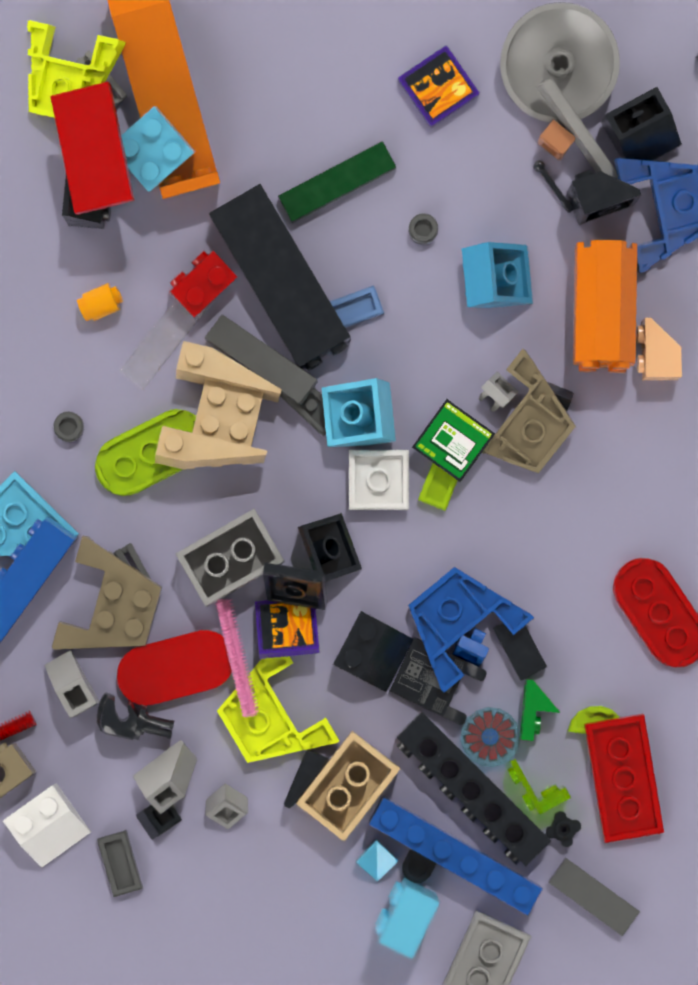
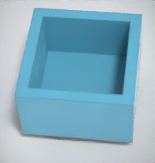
M157 106L150 109L121 135L128 169L148 192L152 191L196 152Z

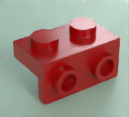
M214 250L209 254L203 251L191 262L194 268L187 275L181 271L170 282L173 288L168 292L179 301L193 318L237 278V275Z

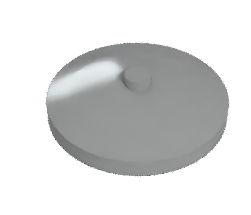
M554 2L541 5L522 16L508 33L503 44L500 60L502 80L514 103L525 113L536 119L546 122H552L554 119L558 123L561 122L536 88L545 80L553 79L578 117L582 119L595 112L608 99L617 82L620 67L617 42L609 26L600 16L588 8L568 2Z

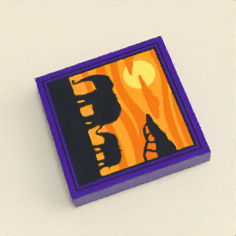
M447 45L398 77L399 83L430 128L480 95V92Z
M268 600L255 601L260 659L320 653L316 609Z

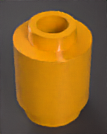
M109 283L83 293L82 298L77 299L78 307L85 321L91 319L96 321L121 310L119 304L123 302L118 287H111Z

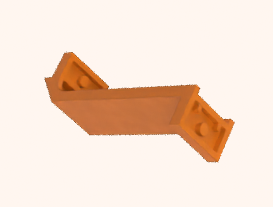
M107 0L117 38L126 42L122 55L140 118L154 106H157L196 151L159 184L162 199L219 184V176L170 1Z

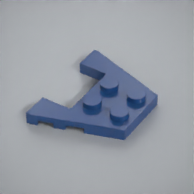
M624 158L614 159L619 180L627 184H634L650 179L661 233L660 239L637 244V272L647 271L653 264L664 260L678 248L698 238V164Z
M453 567L408 605L439 686L444 693L465 676L445 652L462 635L464 636L492 612L497 615L512 635H515L534 619L532 614L521 609L456 567Z

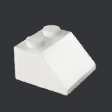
M57 783L3 820L19 845L41 868L91 833Z

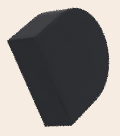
M410 848L402 863L403 874L408 880L414 883H421L430 877L437 863Z

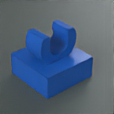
M475 628L470 638L462 635L452 655L480 667L489 651V647L481 644L486 633Z

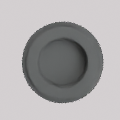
M423 213L414 216L409 223V236L418 244L431 243L438 233L437 221L429 214Z
M63 412L54 421V432L61 440L73 442L82 436L84 422L74 412Z

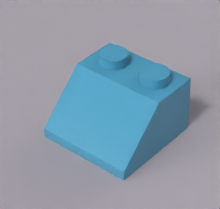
M374 378L322 387L328 447L370 446L396 441L389 382Z

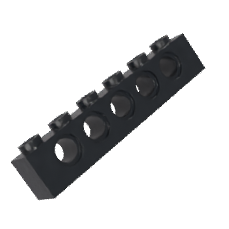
M422 711L396 736L400 741L396 746L408 758L414 755L421 762L418 768L430 780L435 776L443 784L439 789L451 801L456 797L464 805L461 811L472 822L478 818L486 826L482 832L494 844L500 840L507 847L503 853L515 865L521 861L527 866L551 842ZM426 739L435 741L437 746L436 752L431 756L422 755L419 749L421 742ZM444 762H456L458 766L456 775L453 777L442 775L441 767ZM468 782H475L479 786V793L475 798L469 799L463 795V787ZM492 803L499 805L501 809L499 817L494 820L487 819L484 815L486 806ZM511 825H518L522 829V835L516 841H510L506 838V830Z

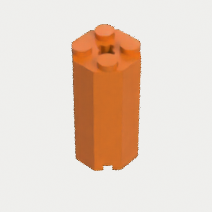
M592 240L591 247H584V242H577L575 246L573 365L579 366V372H596V369L603 367L608 368L610 373H625L626 369H630V366L636 363V243H632L627 248V241Z

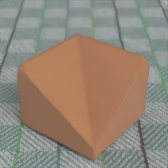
M553 119L540 135L538 145L557 160H561L574 143L575 136Z

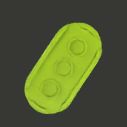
M180 409L168 410L107 441L98 452L99 454L95 462L96 476L101 485L116 495L130 496L183 471L184 469L155 463V454L162 426L192 433L196 415Z

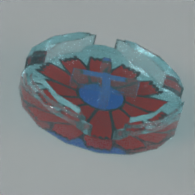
M485 707L474 711L466 718L461 728L460 740L464 752L472 761L481 766L495 767L505 764L514 757L520 745V732L517 722L509 713L500 708Z

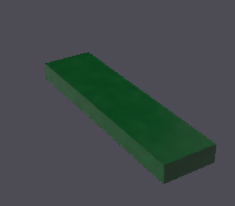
M381 141L278 195V198L289 219L294 223L395 170L396 165L384 142Z

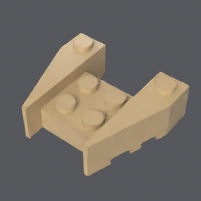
M183 341L176 368V379L201 384L204 387L193 432L162 426L155 454V463L184 470L206 466L222 467L223 465L264 463L267 450L251 447L262 399L278 402L282 389L212 347Z

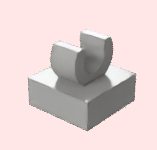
M496 372L481 387L484 391L480 394L479 400L482 401L487 396L493 398L495 404L490 410L494 412L500 406L504 408L519 391L500 373Z

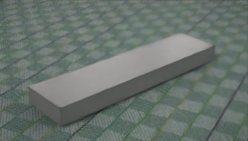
M553 79L545 80L536 88L564 128L575 136V144L594 171H602L618 178L617 171Z

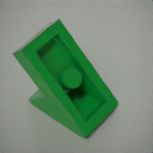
M525 679L519 739L534 741V734L539 735L541 728V717L536 716V711L560 713V711L534 680Z

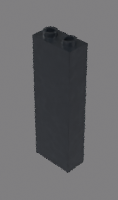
M261 184L256 185L209 213L212 222L298 367L301 369L306 367L307 371L323 363L321 358L330 352L335 356L348 348L347 343L351 341L349 333Z

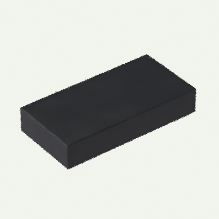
M503 623L493 627L520 681L547 667L526 626L515 635H512Z

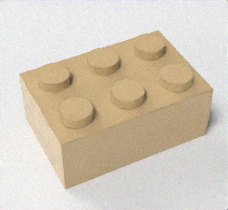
M352 730L296 804L341 840L345 841L399 772L400 767Z

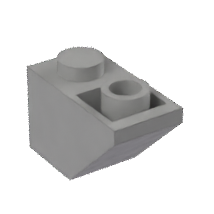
M71 650L44 665L54 690L70 718L76 717L100 703Z
M180 740L133 775L145 798L160 814L185 796L197 758L184 742Z

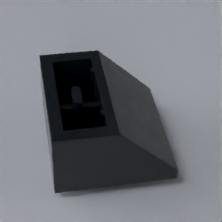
M658 87L604 115L601 121L620 158L654 161L682 145L672 112Z

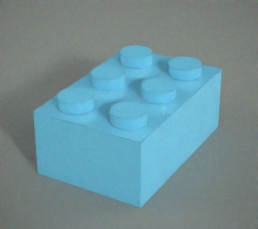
M404 877L401 883L396 881L388 896L390 906L388 910H381L376 920L375 928L378 933L379 943L413 959L440 902L436 892Z

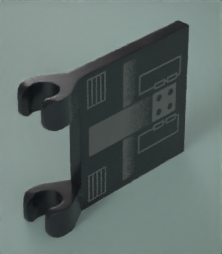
M414 637L389 691L459 725H463L467 718L465 713L449 706L461 679L444 693L439 686L422 640ZM446 652L463 674L479 681H484L487 675L486 670Z

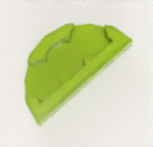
M588 706L578 711L570 720L567 732L586 734L584 723L613 719L620 716L612 709L603 706Z

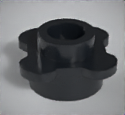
M558 811L554 814L551 826L546 828V835L550 839L555 838L559 840L562 846L569 847L573 844L575 833L581 830V823L578 820H571L566 817L565 812ZM562 826L566 827L565 832L561 831Z

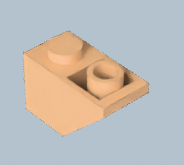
M644 318L641 321V326H637L636 330L637 343H642V355L637 356V372L642 373V380H679L682 377L681 346L652 318Z

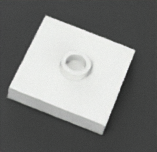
M349 450V510H409V450Z

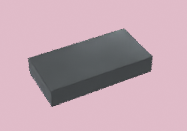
M127 830L98 838V846L113 897L143 889Z

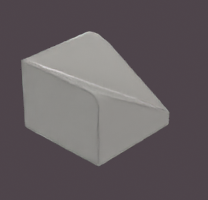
M226 783L206 800L205 815L227 829L231 828L248 813V798Z

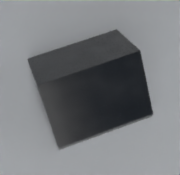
M342 513L298 527L314 571L325 573V582L362 569Z

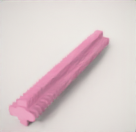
M221 599L215 605L218 606L216 609L219 613V620H221L220 626L224 634L225 645H227V652H229L227 655L230 659L233 677H235L233 679L236 684L237 694L239 695V702H241L240 706H242L240 707L242 709L241 712L244 713L242 716L253 717L260 710H256L259 706L255 707L258 704L254 703L257 699L253 700L256 695L252 696L255 692H251L254 688L250 689L253 685H250L252 681L249 682V680L252 678H248L251 675L247 674L250 670L246 671L249 668L245 667L248 663L244 664L247 660H243L246 656H242L246 653H242L245 650L241 649L244 645L240 646L243 643L239 642L242 638L238 639L241 635H237L240 631H236L240 628H236L239 625L235 624L238 620L234 621L237 618L233 617L236 613L232 614L235 610H231L234 606L231 607L233 603L230 602L233 600Z

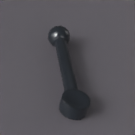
M537 160L533 165L534 169L542 174L561 201L564 209L570 213L574 210L573 206L564 197L545 170L544 162Z

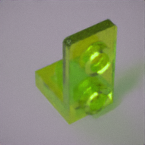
M516 759L508 760L512 767L508 768L507 771L515 785L521 783L526 794L522 795V798L530 812L535 809L541 815L571 798L565 786L558 787L556 784H553L540 792L542 797L537 799Z

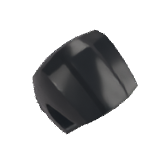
M105 692L101 697L96 716L97 725L101 732L129 740H139L140 735L144 733L166 737L167 739L171 738L175 720L148 715L149 712L146 711L147 705L141 704L138 713L131 701L127 703L129 716L126 719H121L115 708V696Z

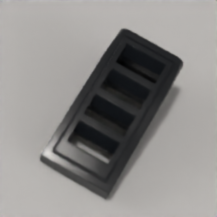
M310 749L305 751L284 801L285 807L290 809L295 805L328 763V757Z

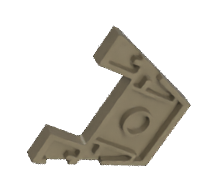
M523 348L506 371L529 388V392L499 428L482 453L539 473L576 425L528 352Z
M83 535L75 562L103 570L104 577L90 628L86 629L62 621L58 622L52 649L145 646L149 638L162 586L134 567L123 562L112 552L98 545L90 537Z

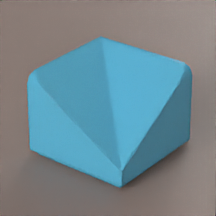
M377 839L356 860V863L377 882L398 862V859Z

